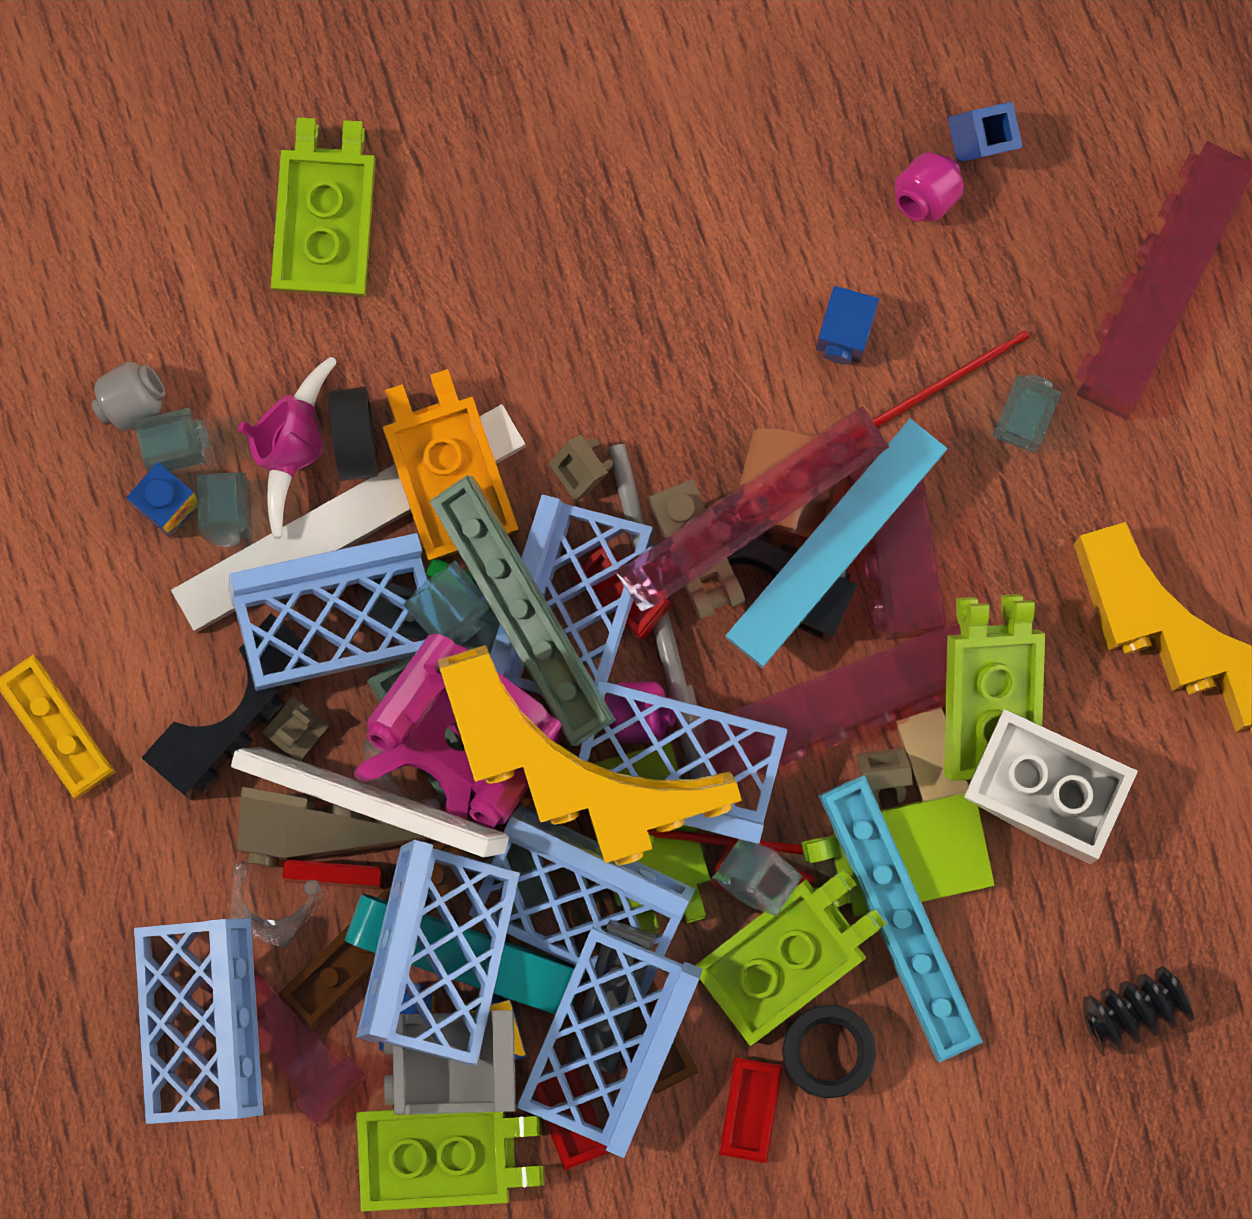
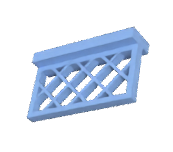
M542 494L521 558L545 600L550 591L553 598L547 601L551 609L558 606L568 625L564 632L567 637L573 635L583 654L580 659L583 665H589L595 676L594 683L597 687L599 680L608 681L655 530L651 526L564 504L558 498ZM572 518L589 522L597 535L594 539L574 550L566 538ZM598 525L612 529L602 534ZM623 532L640 536L635 553L617 562L607 541ZM564 545L567 554L560 557ZM602 545L612 566L588 578L577 558ZM572 561L583 582L558 595L552 583L555 570ZM630 566L626 578L622 570ZM617 573L624 586L621 597L603 607L593 586ZM588 590L598 611L573 623L563 603ZM616 611L613 623H611L608 615ZM603 619L609 630L607 642L589 653L578 632ZM500 624L490 654L496 671L521 690L541 695L534 681L521 678L525 666ZM602 656L597 669L593 660Z
M418 534L405 535L229 573L228 589L232 605L235 607L255 690H263L414 656L425 640L412 642L397 633L409 613L427 623L430 635H442L421 559L422 548ZM413 572L417 590L409 602L385 589L393 576ZM383 578L380 585L372 581ZM359 583L374 592L362 612L339 599L346 586ZM337 588L333 595L325 591ZM313 594L327 602L316 622L311 621L292 609L300 596ZM380 596L403 609L392 629L368 616ZM419 597L423 610L414 606ZM289 599L286 605L279 602V600ZM266 604L280 612V615L267 633L250 623L247 607ZM333 607L357 620L345 639L340 638L321 626ZM286 617L310 630L298 650L274 637ZM362 624L386 637L377 651L366 653L351 644ZM315 634L339 647L331 661L318 663L303 654ZM254 636L263 640L258 648H256ZM391 641L399 644V646L388 648ZM269 644L292 657L284 671L263 676L259 659ZM345 651L353 655L341 658ZM297 662H300L305 665V667L294 669Z
M599 680L597 689L603 699L606 693L626 697L636 715L613 729L608 725L604 728L606 733L594 739L595 735L585 740L582 743L579 758L588 761L591 748L610 738L623 760V763L612 768L611 771L618 773L627 767L632 776L639 777L632 764L657 750L671 773L661 780H680V775L703 762L711 775H716L717 773L708 759L734 745L748 768L734 776V779L738 782L748 775H752L760 789L756 811L736 806L733 803L731 804L732 809L727 813L714 817H704L703 813L685 818L684 825L759 844L764 827L763 822L788 729ZM634 700L653 705L640 712ZM660 707L674 710L683 727L657 741L644 717ZM681 712L699 716V718L687 724ZM708 719L721 722L730 739L705 754L691 729ZM639 720L653 745L628 759L614 734ZM728 724L742 727L746 730L734 736ZM755 731L775 736L770 756L752 766L738 741ZM687 733L701 757L675 771L662 746ZM767 765L762 783L755 771Z
M520 805L511 815L503 832L507 834L506 836H509L506 851L504 854L495 855L491 865L511 870L506 856L512 843L529 850L537 868L521 873L518 882L540 875L549 900L526 907L517 886L514 898L517 911L511 912L507 933L576 966L581 953L578 952L573 939L574 935L589 931L592 926L606 931L604 925H607L610 919L618 921L627 917L631 926L641 929L636 914L652 909L670 918L664 933L657 935L654 943H659L655 953L664 956L696 889L638 861L625 865H616L615 861L605 863L598 842L561 824L553 825L550 820L540 823L536 812ZM542 857L552 861L553 863L545 865ZM565 867L575 873L581 889L557 897L548 872ZM485 877L478 892L484 905L490 892L503 888L504 881L495 882L496 879ZM586 878L596 882L597 884L589 886ZM608 888L619 894L625 910L601 918L592 893ZM584 896L593 921L569 928L560 904ZM630 899L641 905L633 907ZM472 905L468 915L476 917L479 914ZM552 907L561 932L549 936L535 932L529 914ZM494 912V913H492V914L490 915V916L492 917L494 923H495L496 916H497V913H496V912ZM518 918H521V921H522V924H523V925H521V924H519V923H517V922H515V921H513V920L518 919ZM564 939L567 947L556 941ZM598 955L590 957L594 968ZM653 965L647 966L641 987L643 996L647 994L658 971V968Z
M413 840L401 846L356 1038L374 1043L380 1041L471 1066L477 1065L520 873L433 849L432 844ZM435 862L450 866L461 883L460 886L442 897L431 881ZM465 871L472 872L478 875L469 879ZM484 877L504 881L500 902L489 909H486L473 884ZM465 890L479 915L458 927L444 902ZM428 894L432 900V903L425 906ZM436 907L450 933L429 944L420 929L422 915ZM497 911V916L494 923L490 915ZM482 920L492 938L489 949L476 957L462 932ZM454 938L467 963L447 975L433 950ZM417 941L422 950L414 954ZM425 955L439 981L418 993L409 977L411 964ZM487 958L485 969L483 970L480 962ZM471 968L481 987L479 996L465 1005L451 980ZM443 986L457 1011L436 1023L422 998ZM406 989L407 993L410 996V999L403 1002L404 993ZM414 1004L428 1029L414 1038L395 1033L400 1012ZM476 1007L474 1018H472L469 1010ZM458 1017L462 1018L470 1032L466 1052L450 1048L440 1031L442 1027ZM432 1034L437 1044L424 1041L423 1039Z
M251 918L218 919L134 928L146 1124L239 1119L263 1115ZM209 931L210 954L202 963L188 947L199 932ZM175 934H184V936L179 940ZM161 936L173 948V951L162 966L152 958L151 937ZM181 957L196 971L184 989L169 975ZM203 980L213 988V1003L206 1012L191 998ZM162 983L176 997V1000L165 1015L155 1007L154 998L155 992ZM184 1006L199 1020L187 1038L172 1024ZM206 1029L216 1037L217 1051L210 1061L194 1047ZM164 1033L180 1047L168 1064L159 1057L157 1042ZM187 1055L202 1070L190 1088L175 1073ZM209 1079L219 1087L220 1109H210L197 1096ZM169 1082L183 1097L172 1112L161 1113L160 1091ZM190 1105L195 1109L193 1111H186Z
M592 926L517 1108L606 1145V1151L624 1158L703 969L684 962V964L678 963ZM596 942L615 949L623 967L598 977L590 959ZM626 954L640 961L630 964ZM647 965H653L669 972L663 989L643 996L633 971ZM585 969H587L591 980L579 984ZM626 974L636 999L611 1009L601 984ZM594 987L604 1012L579 1022L571 1002L575 994ZM658 999L651 1015L646 1003ZM639 1006L647 1027L643 1034L625 1041L615 1015ZM568 1013L572 1025L561 1029L566 1014ZM607 1019L618 1044L592 1053L583 1028ZM576 1032L585 1057L561 1066L553 1048L557 1038ZM639 1044L632 1060L628 1048ZM621 1051L628 1067L627 1075L621 1080L606 1085L596 1060ZM549 1058L553 1069L542 1073ZM589 1063L599 1088L574 1098L564 1073ZM557 1076L567 1101L549 1107L533 1100L532 1096L538 1083ZM621 1088L615 1103H613L609 1092ZM602 1096L610 1114L604 1130L584 1122L577 1105ZM570 1108L574 1117L561 1111Z

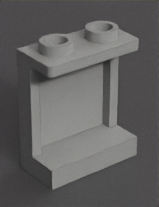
M513 1010L489 1012L478 1063L475 1066L384 1043V1054L393 1055V1075H385L384 1079L385 1105H394V1115L516 1111ZM469 1012L472 1018H474L475 1012ZM435 1013L431 1015L435 1022L438 1023L452 1013ZM400 1014L395 1033L414 1038L427 1030L428 1027L420 1014ZM458 1017L442 1027L440 1031L450 1048L466 1052L470 1032L462 1018ZM432 1034L423 1039L424 1041L437 1044Z

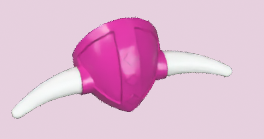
M329 357L307 376L294 396L290 394L285 395L254 426L248 422H242L238 427L239 433L249 438L250 450L254 461L258 466L268 469L269 472L267 490L268 514L272 535L275 539H280L283 535L284 504L290 482L294 478L296 470L310 465L323 452L324 445H322V438L313 415L319 390L330 371L336 365V359L333 357Z

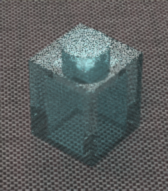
M1028 374L1025 378L1017 375L996 423L992 437L1035 454L1043 441L1062 392L1052 389L1053 383L1043 377Z
M189 407L133 421L144 467L148 472L157 462L168 471L206 463L203 448L211 447L204 419L196 421Z
M245 472L197 475L199 532L203 538L211 540L214 546H234L240 544V538L252 537L250 481Z
M453 561L427 579L403 604L428 635L440 634L451 640L458 638L461 643L467 641L482 628L484 624L479 618L490 607L482 591L456 561Z
M739 839L713 878L743 904L777 916L803 876L774 850Z

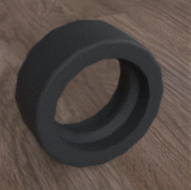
M358 387L330 391L328 394L329 418L334 455L340 480L347 481L378 476L377 446L367 388Z
M836 1005L814 1007L798 1016L786 1031L782 1046L784 1068L793 1083L807 1094L824 1099L846 1096L860 1088L872 1073L877 1055L874 1035L865 1020L852 1010ZM831 1022L842 1025L851 1032L857 1044L858 1056L855 1066L848 1075L839 1080L825 1081L815 1078L806 1070L801 1061L800 1047L802 1039L811 1028L818 1024Z

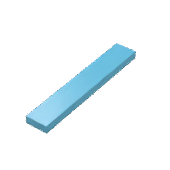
M910 418L731 628L725 638L758 666L763 668L944 455L947 448Z
M861 775L818 795L869 911L875 908L887 923L878 931L935 1060L940 1063L983 1043L866 777Z

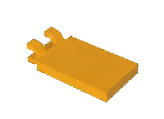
M448 369L430 375L439 402L432 406L412 412L403 384L385 390L395 422L383 426V431L429 563H431L432 559H442L459 553L432 507L430 500L467 475L475 478L508 536L519 533L473 396L459 401Z

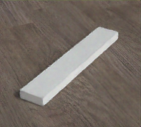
M263 747L243 748L234 752L231 767L481 857L504 854L509 840V836H506V833Z

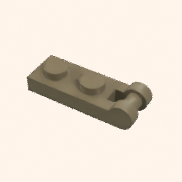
M691 479L649 496V504L698 618L701 620L713 615V609L729 603L733 607L745 602L741 586L732 571L694 480ZM716 575L721 586L706 592L701 581Z

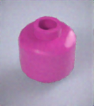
M933 152L920 154L895 180L896 204L900 211L911 220L924 222L938 221L963 195L964 183L958 164L952 158Z
M654 681L620 682L616 684L666 697L662 686ZM614 694L605 695L604 701L616 721L609 725L611 729L636 715L626 697ZM634 700L640 712L653 705ZM660 707L644 717L657 741L664 737L667 726L674 725V710ZM639 720L614 734L620 744H653Z

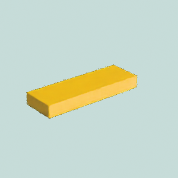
M34 654L0 677V692L74 799L77 800L116 772Z

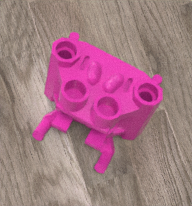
M440 634L428 635L368 719L367 739L372 745L384 752L360 763L354 771L355 778L360 782H367L403 766L423 769L437 779L440 783L438 786L444 790L447 798L446 813L467 820L470 795H473L475 797L470 803L471 809L469 813L474 821L489 828L505 824L529 788L524 768L515 769L513 777L498 783L488 784L485 779L475 782L466 751L454 750L447 744L445 740L447 727L461 737L440 671L438 659L458 654L468 649L455 644L451 639ZM497 672L501 682L521 711L546 736L559 744L564 736L561 722L551 716L539 702Z

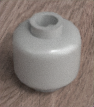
M129 361L119 365L96 380L94 386L96 399L92 401V407L96 416L104 425L112 423L122 431H129L161 412L162 398L165 397L166 393L160 378L149 365L144 364L141 366L136 362Z

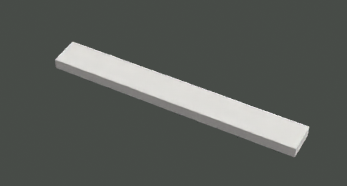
M502 404L480 416L496 464L526 448L524 440ZM395 464L378 473V476L367 479L282 527L283 535L280 539H275L271 533L173 588L171 591L193 631L197 633L235 612L228 589L229 573L345 549L409 514L411 509Z

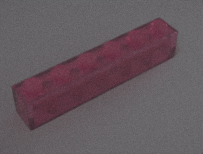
M1206 141L1199 155L1190 151L1178 174V177L1185 180L1179 194L1170 191L1157 215L1165 220L1158 235L1149 231L1137 254V257L1144 260L1138 274L1136 275L1129 271L1116 297L1124 300L1117 315L1108 311L1095 336L1103 340L1096 356L1087 352L1075 375V378L1083 381L1076 393L1077 396L1125 420L1133 412L1252 178L1251 162L1209 141Z
M861 407L845 415L614 571L641 611L654 607L884 452L889 446L864 407Z
M958 621L730 711L728 714L788 729L779 762L781 766L794 763L808 756L805 748L820 742L824 743L826 749L853 738L850 730L868 724L870 731L876 730L896 721L894 713L912 706L914 713L941 703L938 695L946 692L947 635L961 634ZM711 719L703 722L702 729L710 750L730 739L721 722ZM728 724L734 736L746 730L745 728ZM755 731L738 741L752 766L770 756L775 736ZM734 745L713 756L720 774L731 772L734 777L748 769ZM762 768L755 771L758 776L763 774ZM748 775L738 781L737 784L753 779L752 775Z

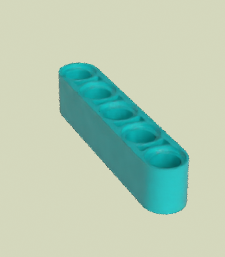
M361 893L345 941L376 953L388 901ZM428 914L422 915L420 929L429 944L450 933L444 920ZM469 928L462 932L476 957L489 949L491 936ZM454 938L433 950L447 975L467 963ZM417 941L414 954L422 950ZM505 941L493 993L556 1014L575 966ZM425 955L411 964L412 966L435 973ZM487 958L480 962L483 970L485 969ZM471 968L453 979L479 989L481 987ZM584 971L579 984H582L586 971ZM578 993L574 995V998L571 1002L573 1007L575 1005Z

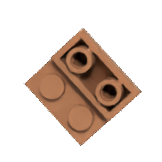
M771 428L753 430L731 521L746 524L771 534L783 533L806 541L842 499L853 454L818 443L819 438L802 433Z

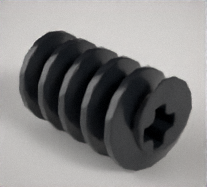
M1162 966L1155 969V982L1147 974H1142L1137 977V989L1129 981H1124L1119 984V996L1110 988L1102 990L1101 1004L1092 995L1084 997L1083 1011L1090 1036L1102 1056H1105L1104 1041L1109 1040L1117 1051L1123 1049L1122 1034L1127 1033L1135 1043L1141 1042V1026H1145L1153 1036L1159 1035L1158 1020L1161 1018L1171 1029L1176 1028V1012L1181 1011L1189 1022L1195 1020L1190 1000L1177 976H1173L1167 968Z

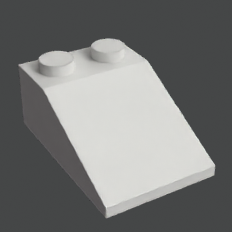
M1004 709L963 798L1045 844L1088 864H1092L1099 859L1138 771Z

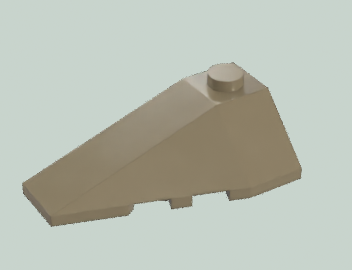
M242 787L237 850L242 854L249 855L247 862L249 864L276 868L277 860L300 861L401 846L413 840L421 842L435 841L434 839L381 820L363 816L361 813L339 805H324V809L317 808L315 803L308 802L306 798Z

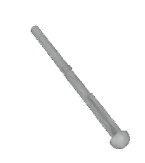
M626 444L609 447L608 453L610 459L614 462L612 469L625 520L646 525ZM629 533L633 552L635 553L640 536ZM650 545L641 575L667 597L666 590L660 582ZM667 611L653 630L669 694L674 700L697 705L692 684L688 686L686 684ZM681 712L687 724L699 718V716ZM675 714L678 729H680L683 726ZM701 723L692 728L691 731L706 754L709 750ZM688 734L680 735L687 764L701 757ZM704 762L689 770L691 779L711 776Z

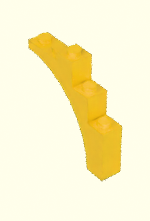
M1126 522L1080 535L1073 545L1108 650L1112 651L1123 648L1125 655L1151 647L1150 639L1154 638L1172 692L1186 688L1188 695L1200 693L1216 687L1214 679L1217 678L1235 732L1250 728L1252 734V645L1220 633L1185 609L1160 584L1143 560Z
M486 645L438 659L440 671L475 782L485 779L488 784L498 783L515 775L514 770L523 767L540 823L548 820L553 825L566 823L579 817L580 810L588 808L605 863L615 861L616 865H625L641 859L644 856V851L653 849L647 830L656 828L658 832L674 830L685 824V818L703 813L704 817L719 816L729 812L732 809L731 804L742 801L737 782L731 772L697 779L653 780L616 773L574 755L546 736L521 711L501 682Z

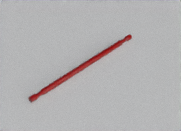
M1026 330L1020 332L1010 341L1003 342L857 428L847 437L833 443L835 448L838 450L842 449L852 440L864 436L1005 353L1013 345L1030 338Z
M656 829L647 830L648 835L656 838L804 855L802 845L763 840H760L759 844L729 836L677 830L658 832Z

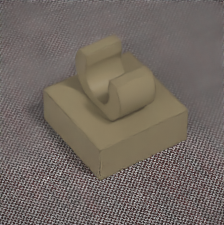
M582 435L567 441L549 462V466L575 502L589 495L614 465L611 459L601 463L593 452L600 444L598 440L591 439L586 442Z
M292 696L262 734L291 758L304 762L331 727Z
M897 748L858 753L857 765L859 775L866 777L877 804L879 805V791L892 787L894 788L897 801L904 802L906 797L904 786L913 785L911 766L905 749Z

